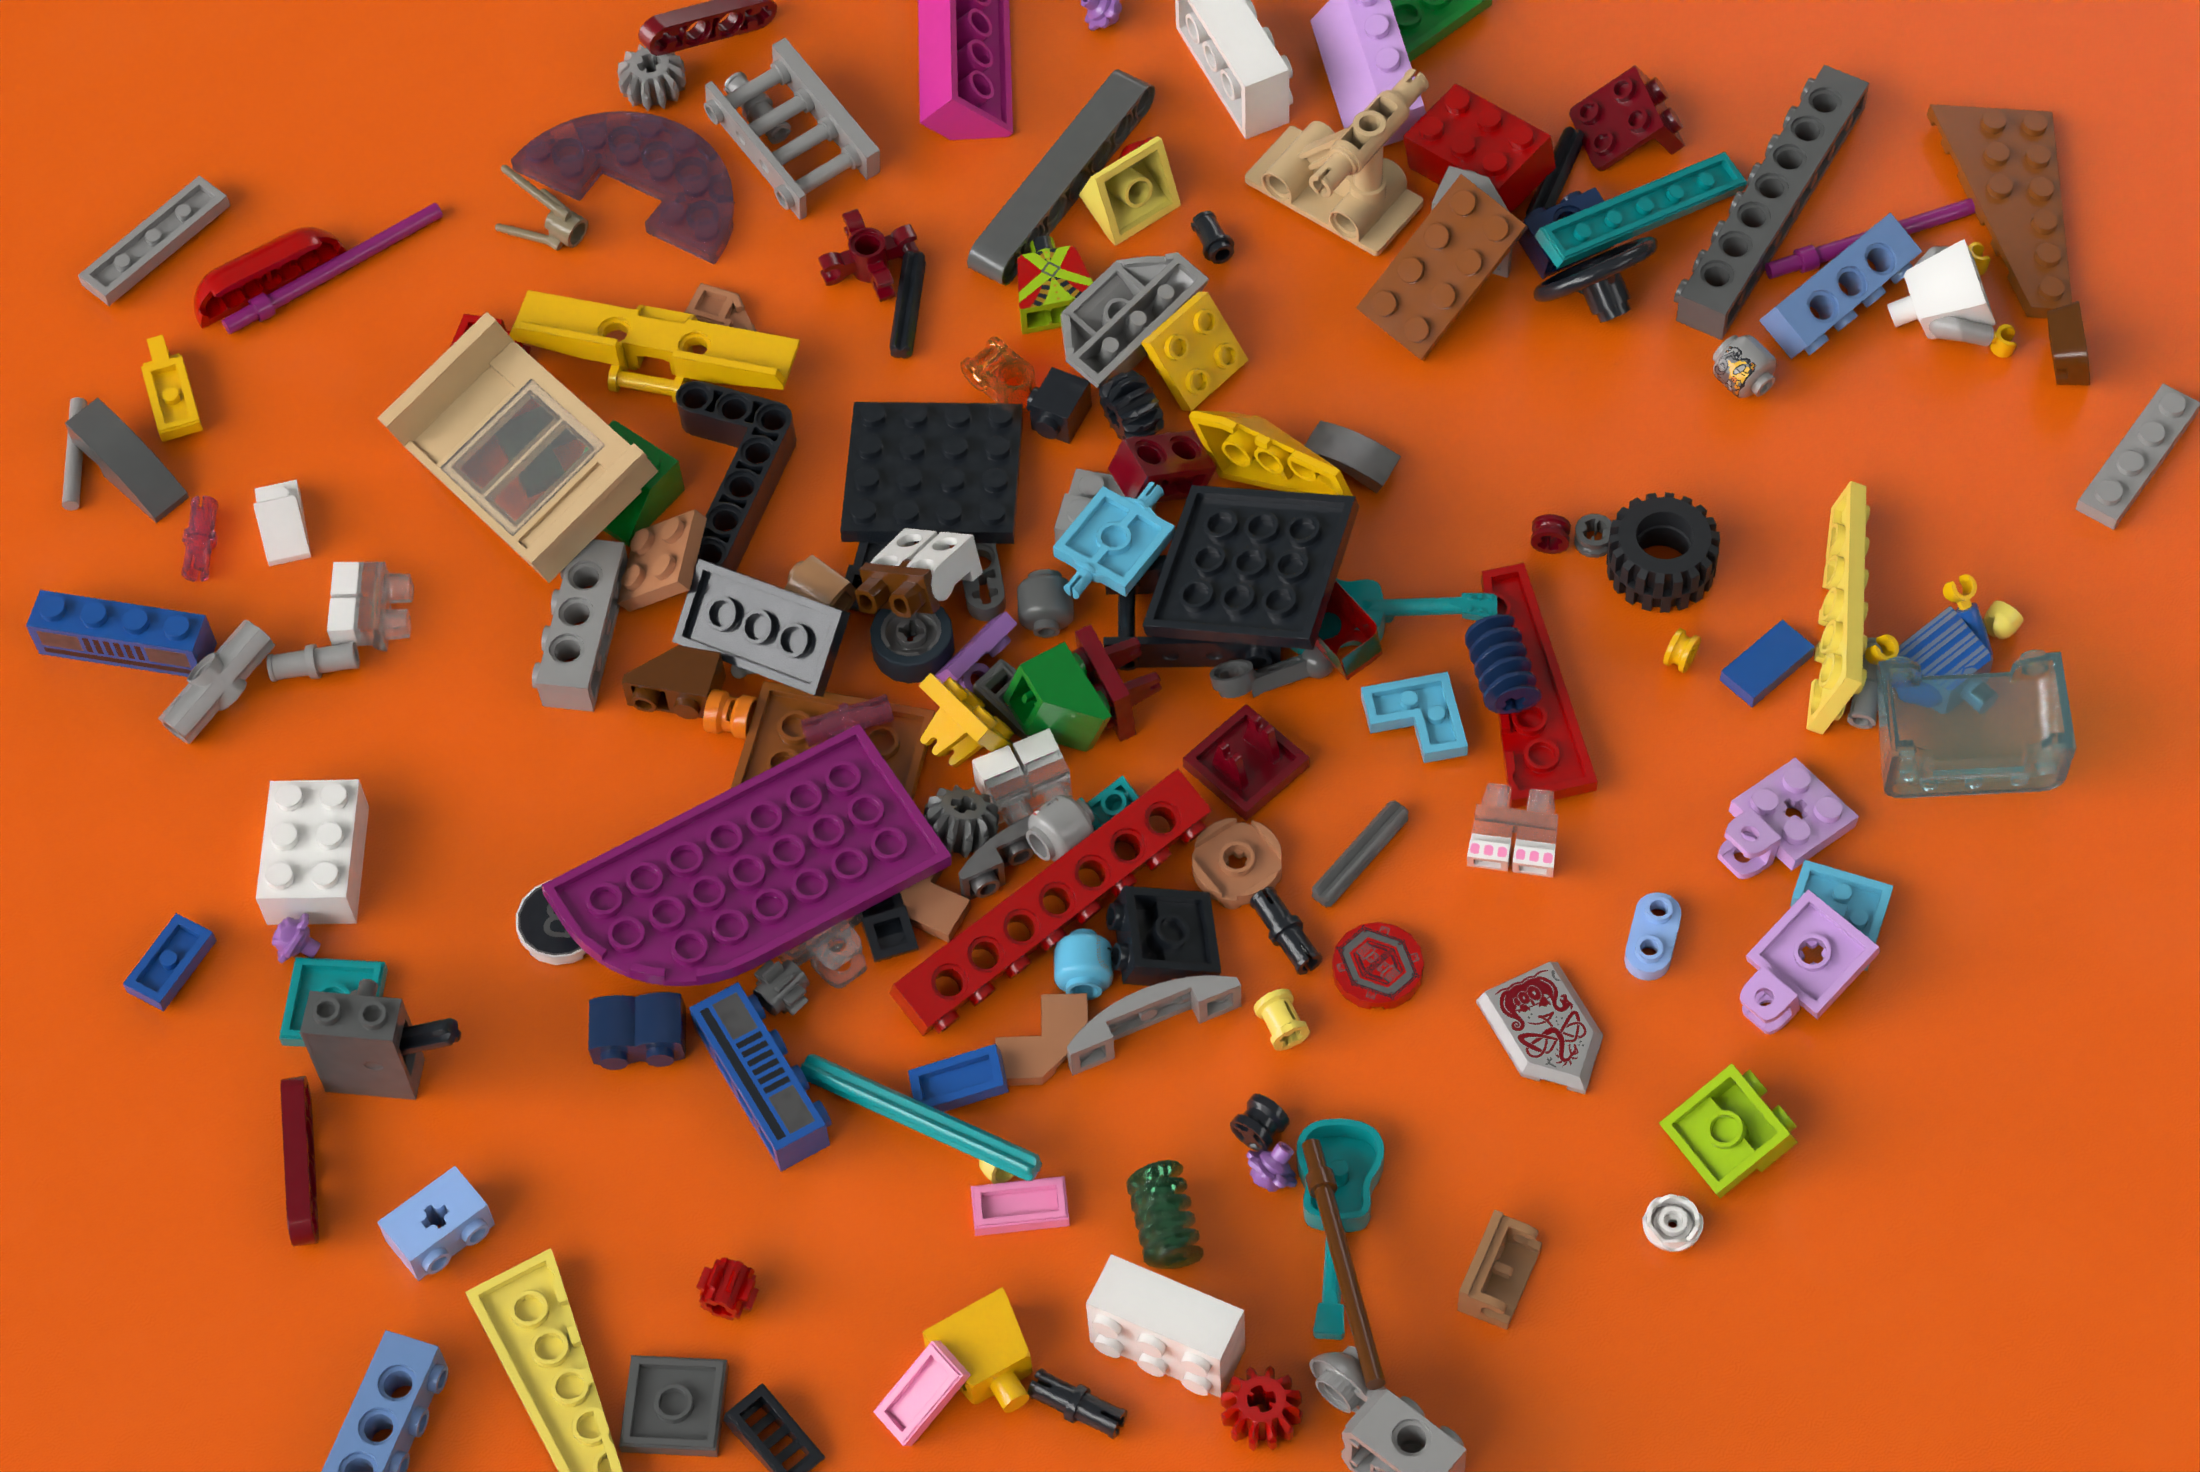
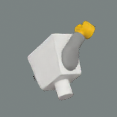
M1964 239L1951 246L1931 247L1914 267L1908 269L1904 274L1910 296L1887 304L1895 327L1918 319L1928 339L1938 338L1981 346L1990 345L1993 354L2001 358L2011 356L2017 347L2015 342H2009L2016 333L2012 325L2003 324L1999 326L1997 331H1994L1992 327L1996 322L1980 275L1987 271L1991 259L1989 256L1981 257L1984 247L1979 242H1973L1968 246Z

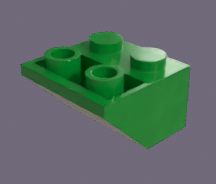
M1065 642L1020 664L1003 696L1004 701L1026 735L1032 736L1050 728L1057 744L1084 752L1095 746L1111 718L1110 705L1107 698L1100 690L1096 691L1086 676L1087 670L1083 660L1077 653H1072Z

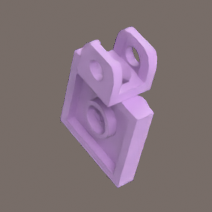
M1795 757L1731 801L1728 811L1735 818L1726 828L1724 837L1727 840L1721 845L1717 858L1739 879H1748L1759 874L1773 864L1775 856L1792 871L1800 866L1804 859H1810L1853 829L1859 816ZM1787 808L1799 810L1803 818L1801 819L1796 815L1788 817L1785 815ZM1742 852L1744 857L1750 858V861L1745 863L1739 862L1734 858V854Z
M1808 889L1746 955L1747 962L1758 971L1744 985L1740 993L1743 1015L1765 1034H1774L1781 1030L1800 1010V1006L1818 1020L1880 953L1879 946ZM1820 945L1824 948L1821 953L1823 958L1821 962H1812L1810 964L1804 962L1805 955L1801 950L1805 946L1814 949ZM1763 1003H1771L1767 1006L1761 1005Z

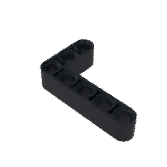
M694 380L680 386L676 393V402L682 428L686 433L738 448L705 516L707 520L696 566L698 559H702L737 571L796 446L797 440L793 417L787 405L780 402Z

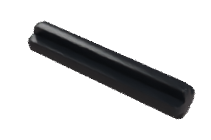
M1570 126L1563 130L1553 151L1556 168L1538 185L1526 211V216L1537 208L1544 207L1547 210L1556 205L1583 145L1584 133L1580 129L1575 130Z
M909 250L903 255L889 345L890 354L894 358L901 357L907 359L913 353L926 266L925 255L921 251L913 252Z

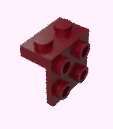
M1635 65L1570 109V118L1575 128L1583 131L1582 144L1592 165L1598 171L1606 170L1653 138L1671 155L1685 146L1679 134V130L1683 128V125L1673 109L1670 107L1667 109L1664 102L1668 98L1665 88L1656 77L1650 80Z

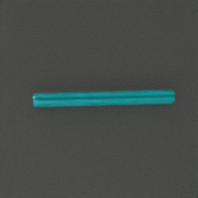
M816 1054L808 1055L805 1062L801 1064L800 1068L808 1082L1026 1181L1034 1180L1042 1167L1038 1154Z

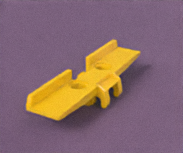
M531 290L527 291L509 334L517 342L581 359L612 364L607 381L609 391L619 392L620 388L624 387L672 396L673 403H677L676 393L680 386L692 381V379L710 383L784 390L800 345V339L698 321L694 314L639 305L636 309H630ZM615 330H620L627 334L625 339L618 342V339L609 338L606 335ZM701 345L707 351L703 355L692 353V346ZM644 356L669 362L671 373L676 375L675 380L629 372L628 369L637 370V368H640Z

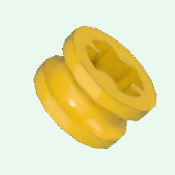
M1679 628L1667 647L1663 664L1670 666L1674 663L1678 665V671L1685 673L1697 654L1701 637L1697 635L1688 637L1686 630Z

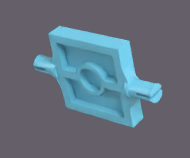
M1149 482L1137 499L1120 496L1103 486L1053 546L1054 557L1072 566L1077 571L1069 582L1064 585V590L1070 597L1073 594V598L1078 599L1091 581L1102 583L1126 597L1171 542L1175 534V526L1158 517L1151 509L1158 499L1164 495V490L1160 485L1157 484L1155 486V482Z

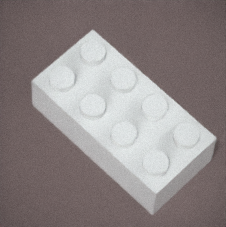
M1175 0L1176 29L1245 140L1289 123V105L1293 104V96L1289 88V79L1293 77L1292 66L1287 56H1280L1276 50L1274 38L1269 28L1266 26L1262 28L1252 1Z

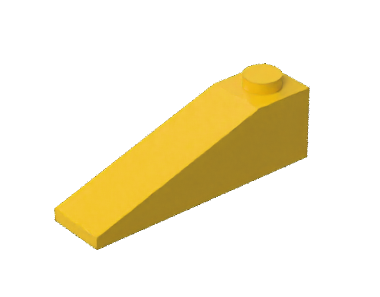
M1195 410L1188 416L1205 450L1215 463L1219 478L1277 491L1353 496L1341 471L1264 418L1235 412Z

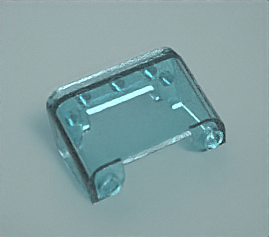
M2030 650L2021 654L2020 658L2012 664L2010 672L1922 676L1921 665L1911 661L1908 657L1898 656L1878 662L1876 680L1881 773L1884 793L1894 798L2040 792L2057 788L2066 780L2077 747L2061 652L2046 653L2043 650Z

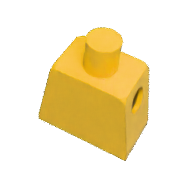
M1003 1287L922 1331L925 1349L931 1341H941L971 1374L959 1390L972 1404H979L994 1395L1004 1412L1009 1413L1019 1409L1029 1400V1395L1020 1380L1033 1372L1031 1356Z

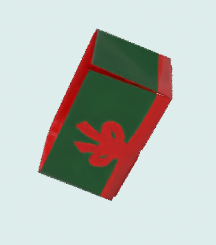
M1335 581L1326 612L1336 614L1340 618L1342 623L1341 630L1330 639L1322 640L1318 636L1315 646L1346 680H1349L1383 653L1376 623ZM1350 641L1363 643L1343 657L1341 664L1337 653L1343 644Z

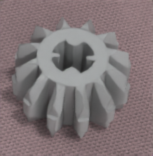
M639 43L637 52L625 51L624 61L618 63L617 73L620 92L623 93V97H628L633 107L643 103L647 111L657 104L665 109L667 100L678 101L679 92L685 90L684 62L680 56L675 55V52L655 56Z

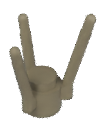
M501 166V171L551 211L547 215L544 224L545 228L549 230V235L501 223L495 225L496 231L547 244L557 251L562 248L563 244L570 248L576 247L587 232V219L571 211L546 189L539 190L509 166Z

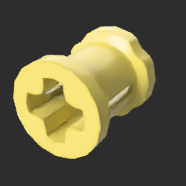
M1278 989L1269 992L1254 1005L1256 1016L1264 1019L1272 1035L1270 1041L1274 1049L1279 1051L1290 1049L1302 1043L1310 1034L1306 1022L1300 1020L1292 1005L1294 997L1289 989Z

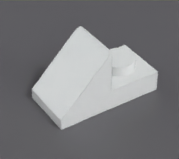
M297 480L255 488L257 503L254 504V510L269 567L311 558L303 504Z

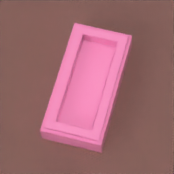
M1065 1176L971 1186L975 1236L1070 1226Z
M931 1341L873 1412L903 1446H912L971 1374L941 1341Z

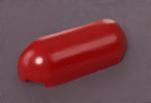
M301 227L291 230L206 274L199 283L194 295L196 319L203 329L249 305L248 300L261 293L268 295L347 250L334 235L323 229Z

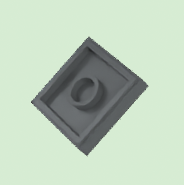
M631 1355L619 1444L621 1452L718 1457L729 1369L727 1360Z

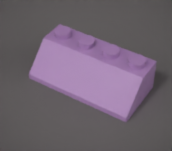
M1329 0L1310 20L1344 129L1353 123L1355 116L1364 111L1379 93L1391 90L1405 75V72L1412 69L1390 0ZM1421 95L1409 107L1408 119L1383 146L1404 140L1403 135L1426 113Z

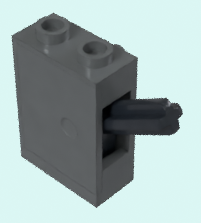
M371 979L361 980L358 990H354L350 994L310 991L300 1034L325 1092L416 1100L425 1061L422 1051L451 1046L461 1038L458 1022L452 1018L412 1026L403 1000L399 998L376 997L378 985Z

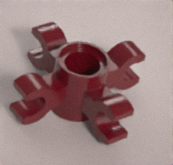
M858 209L843 213L842 218L846 224L844 231L849 240V250L841 253L829 252L818 258L823 269L820 273L826 286L838 284L846 276L853 274L862 282L872 283L880 302L896 297L891 284H894V280L889 271L888 261L897 257L903 258V255L909 250L913 252L919 251L914 242L917 240V236L911 224L903 225L895 229L891 235L884 237L879 230L865 227Z

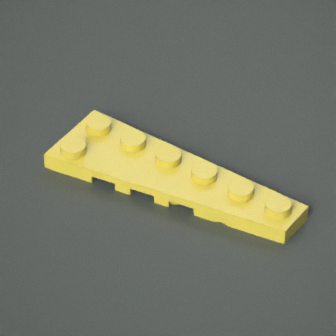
M1853 481L1849 482L1831 507L1826 565L1822 588L1829 591L1819 611L1818 624L1826 626L1822 634L1821 642L1815 646L1814 661L1822 663L1819 679L1815 678L1811 682L1806 727L1807 730L1822 735L1834 720L1838 721L1842 717L1847 702L1854 694L1858 695L1862 691L1867 678V670L1863 668V655L1867 647L1868 638L1866 635H1863L1864 621L1868 613V603L1864 602V589L1869 578V571L1865 569V556L1870 543L1869 538L1866 537V524L1870 515V506L1866 505L1867 486Z
M551 1248L466 1291L465 1293L558 1472H623Z

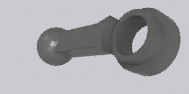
M1314 646L1313 650L1305 649L1301 655L1257 670L1253 668V664L1248 660H1230L1214 667L1210 672L1213 689L1218 691L1221 697H1240L1252 690L1254 698L1263 692L1309 676L1318 679L1324 678L1333 671L1334 666Z

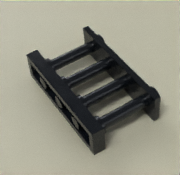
M1167 555L1158 556L1126 597L1105 586L1106 595H1118V637H1103L1104 648L1135 637L1136 595L1154 594ZM1137 637L1141 644L1139 648L1142 651V655L1120 667L1119 670L1129 671L1136 668L1216 667L1221 663L1237 659L1248 660L1253 664L1254 669H1260L1281 661V647L1164 637Z

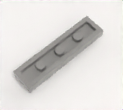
M199 175L78 275L81 285L110 306L230 207L227 195Z
M2163 383L2081 495L2076 510L2114 530L2199 412L2200 402Z

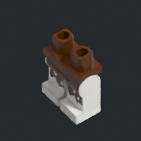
M904 528L870 563H865L859 569L863 584L856 589L855 595L859 610L862 613L875 614L882 608L891 609L898 617L911 618L916 612L934 614L941 608L939 601L948 599L956 583L960 580L974 581L983 573L974 536L950 532H940L937 535V531Z

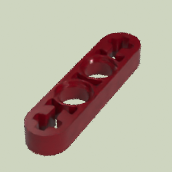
M712 0L650 17L641 26L638 38L651 54L661 56L762 29L774 19L777 13V5L773 0ZM730 13L724 21L719 23L724 16ZM695 22H697L696 25H695L692 29H690L689 31H687L688 28H689L692 24H694Z
M307 1077L285 1078L281 1080L280 1091L288 1232L291 1243L295 1247L316 1244L319 1241L311 1092Z

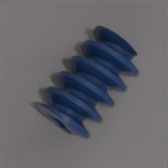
M1502 614L1487 616L1471 625L1465 634V644L1469 649L1470 660L1474 664V673L1479 679V689L1483 693L1485 706L1488 710L1495 713L1513 714L1535 706L1541 700L1542 694L1537 687H1534L1537 679L1530 672L1532 668L1531 661L1525 657L1527 648L1521 643L1522 633L1518 628L1513 627L1515 623L1514 617Z

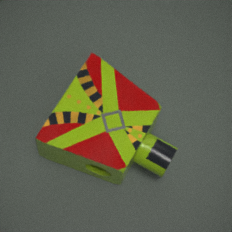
M1043 235L1034 238L1030 242L1031 253L1022 254L1017 258L1022 335L1062 327L1061 312L1093 283L1076 247L1069 245L1056 248L1054 239Z

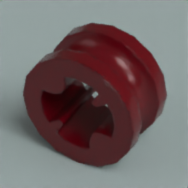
M1554 514L1536 517L1532 521V547L1546 554H1557L1566 551L1570 542L1568 536L1571 529L1570 522L1566 518Z

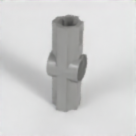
M243 620L216 653L208 654L192 669L187 678L188 685L158 718L163 726L183 742L190 744L219 710L222 711L228 708L243 693L247 685L245 681L247 677L275 646L271 638L249 620Z

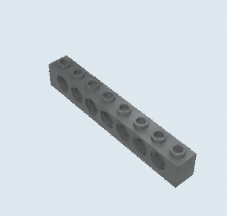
M1826 65L1822 67L1816 79L1810 77L1807 80L1801 94L1799 106L1792 105L1783 123L1784 130L1780 135L1774 134L1770 139L1763 163L1756 162L1748 177L1747 189L1745 192L1738 191L1729 209L1730 216L1726 222L1720 220L1716 225L1711 237L1712 244L1708 251L1702 249L1699 252L1693 265V275L1689 280L1684 278L1680 282L1674 296V302L1678 303L1676 321L1720 340L1724 338L1764 273L1765 264L1774 257L1864 111L1869 82Z

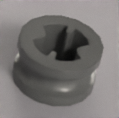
M1588 514L1579 519L1575 527L1574 545L1582 555L1590 558L1605 556L1608 552L1611 520L1601 514ZM1594 531V535L1600 532L1602 539L1594 540V536H1592L1590 540L1586 537L1587 532Z

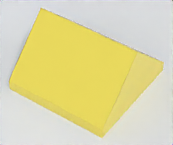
M1158 136L1091 176L1079 194L1107 238L1115 246L1181 206L1163 140Z

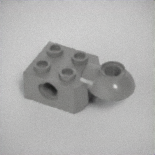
M1348 1346L1343 1352L1323 1353L1311 1359L1309 1363L1310 1369L1317 1379L1315 1385L1321 1395L1335 1408L1346 1413L1355 1412V1415L1345 1425L1346 1428L1342 1432L1341 1437L1345 1446L1341 1451V1457L1350 1471L1465 1472L1467 1449L1463 1447L1462 1439L1446 1426L1438 1428L1426 1419L1424 1411L1412 1399L1406 1396L1399 1398L1384 1386L1376 1390L1367 1389L1355 1347Z

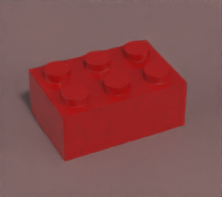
M1457 83L1403 135L1410 169L1438 185L1441 184L1449 166L1462 170H1471L1479 175L1489 177L1510 213L1556 168L1551 135Z

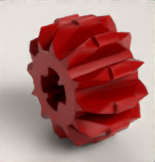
M1270 1365L1265 1370L1264 1376H1257L1256 1370L1251 1366L1246 1370L1247 1381L1233 1376L1230 1380L1231 1391L1223 1392L1221 1395V1406L1226 1409L1221 1413V1421L1224 1426L1233 1427L1231 1438L1237 1442L1248 1436L1249 1448L1252 1451L1259 1446V1440H1266L1267 1446L1274 1450L1277 1447V1435L1291 1441L1294 1436L1292 1425L1302 1422L1303 1412L1298 1408L1302 1404V1394L1299 1390H1290L1292 1378L1289 1377V1374L1275 1380V1369ZM1263 1404L1264 1409L1268 1411L1260 1412L1259 1407L1255 1405Z

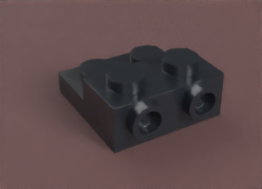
M1124 886L1115 901L1109 904L1106 913V924L1109 930L1116 931L1117 943H1115L1112 949V967L1116 971H1121L1123 984L1152 986L1169 981L1172 978L1179 979L1204 975L1219 976L1221 974L1210 892Z

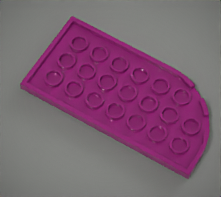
M857 724L541 886L543 895L572 939L600 964L626 977L646 983L664 986H694L723 981L745 973L952 865L949 851L860 724Z

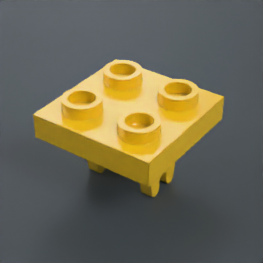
M1208 292L1196 293L1141 342L1148 354V359L1157 368L1156 372L1161 375L1182 411L1194 410L1249 360Z
M932 673L921 682L919 687L940 706L920 738L921 743L929 746L937 739V744L932 749V753L935 756H946L951 750H954V754L948 762L951 766L958 767L983 747L993 752L1009 745L1014 754L1013 742L1010 740L1014 732L997 716L993 717L984 709L985 704L967 688L964 689L951 677H948L944 682Z

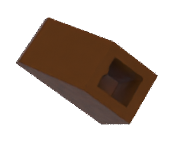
M678 645L624 674L622 685L627 705L634 706L636 709L644 712L658 710L675 713L685 719L703 718L706 701L711 690H722L726 674L721 652Z

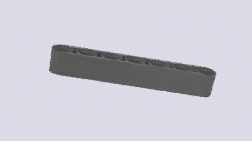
M1119 69L1114 70L977 238L968 255V268L1002 285L1010 284L1018 274L1017 258L1022 254L1031 253L1030 242L1039 236H1049L1080 197L1079 194L1090 177L1102 170L1146 115L1154 100L1155 87Z

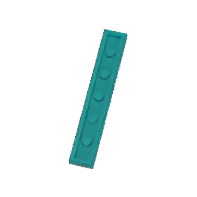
M1723 152L1539 228L1534 237L1557 269L1731 197L1738 191L1742 192L1747 186V181L1728 155Z

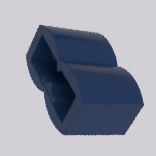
M656 992L636 997L611 995L589 1000L588 1051L593 1063L601 1065L605 1069L619 1070L627 1067L628 1064L638 1061L647 1062L651 1066L665 1067L673 1064L674 1061L686 1058V1006L682 995L672 992Z

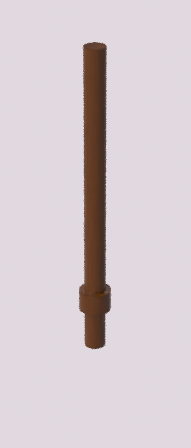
M1308 1139L1302 1144L1309 1171L1305 1177L1310 1196L1317 1201L1366 1387L1369 1390H1376L1382 1388L1386 1382L1335 1198V1193L1338 1189L1333 1170L1326 1165L1320 1140Z

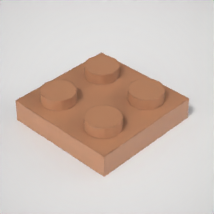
M694 509L636 531L630 543L631 550L626 570L621 579L622 586L617 604L631 612L689 591L707 518Z

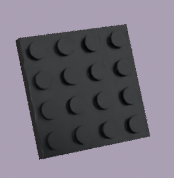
M854 402L840 529L842 542L890 543L904 528L937 531V535L940 532L970 534L974 536L975 543L1014 544L1024 416L1023 404Z
M1191 485L1142 625L1146 635L1313 650L1359 510L1356 496Z

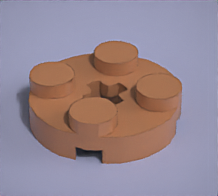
M1237 818L1217 821L1201 832L1195 842V850L1192 854L1194 880L1202 892H1210L1211 899L1219 901L1220 905L1224 908L1237 909L1244 904H1250L1251 898L1258 891L1262 890L1263 894L1267 896L1265 888H1275L1276 884L1280 882L1282 877L1280 843L1272 831L1261 823L1252 820L1251 824L1237 823ZM1234 855L1240 859L1245 856L1248 860L1245 862V867L1236 869L1228 866V857Z

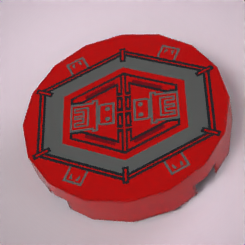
M1382 922L1361 924L1345 933L1335 946L1332 959L1334 983L1344 998L1358 1007L1371 1009V1006L1383 1007V1010L1396 1008L1410 1000L1421 985L1424 969L1421 947L1410 933L1396 925Z

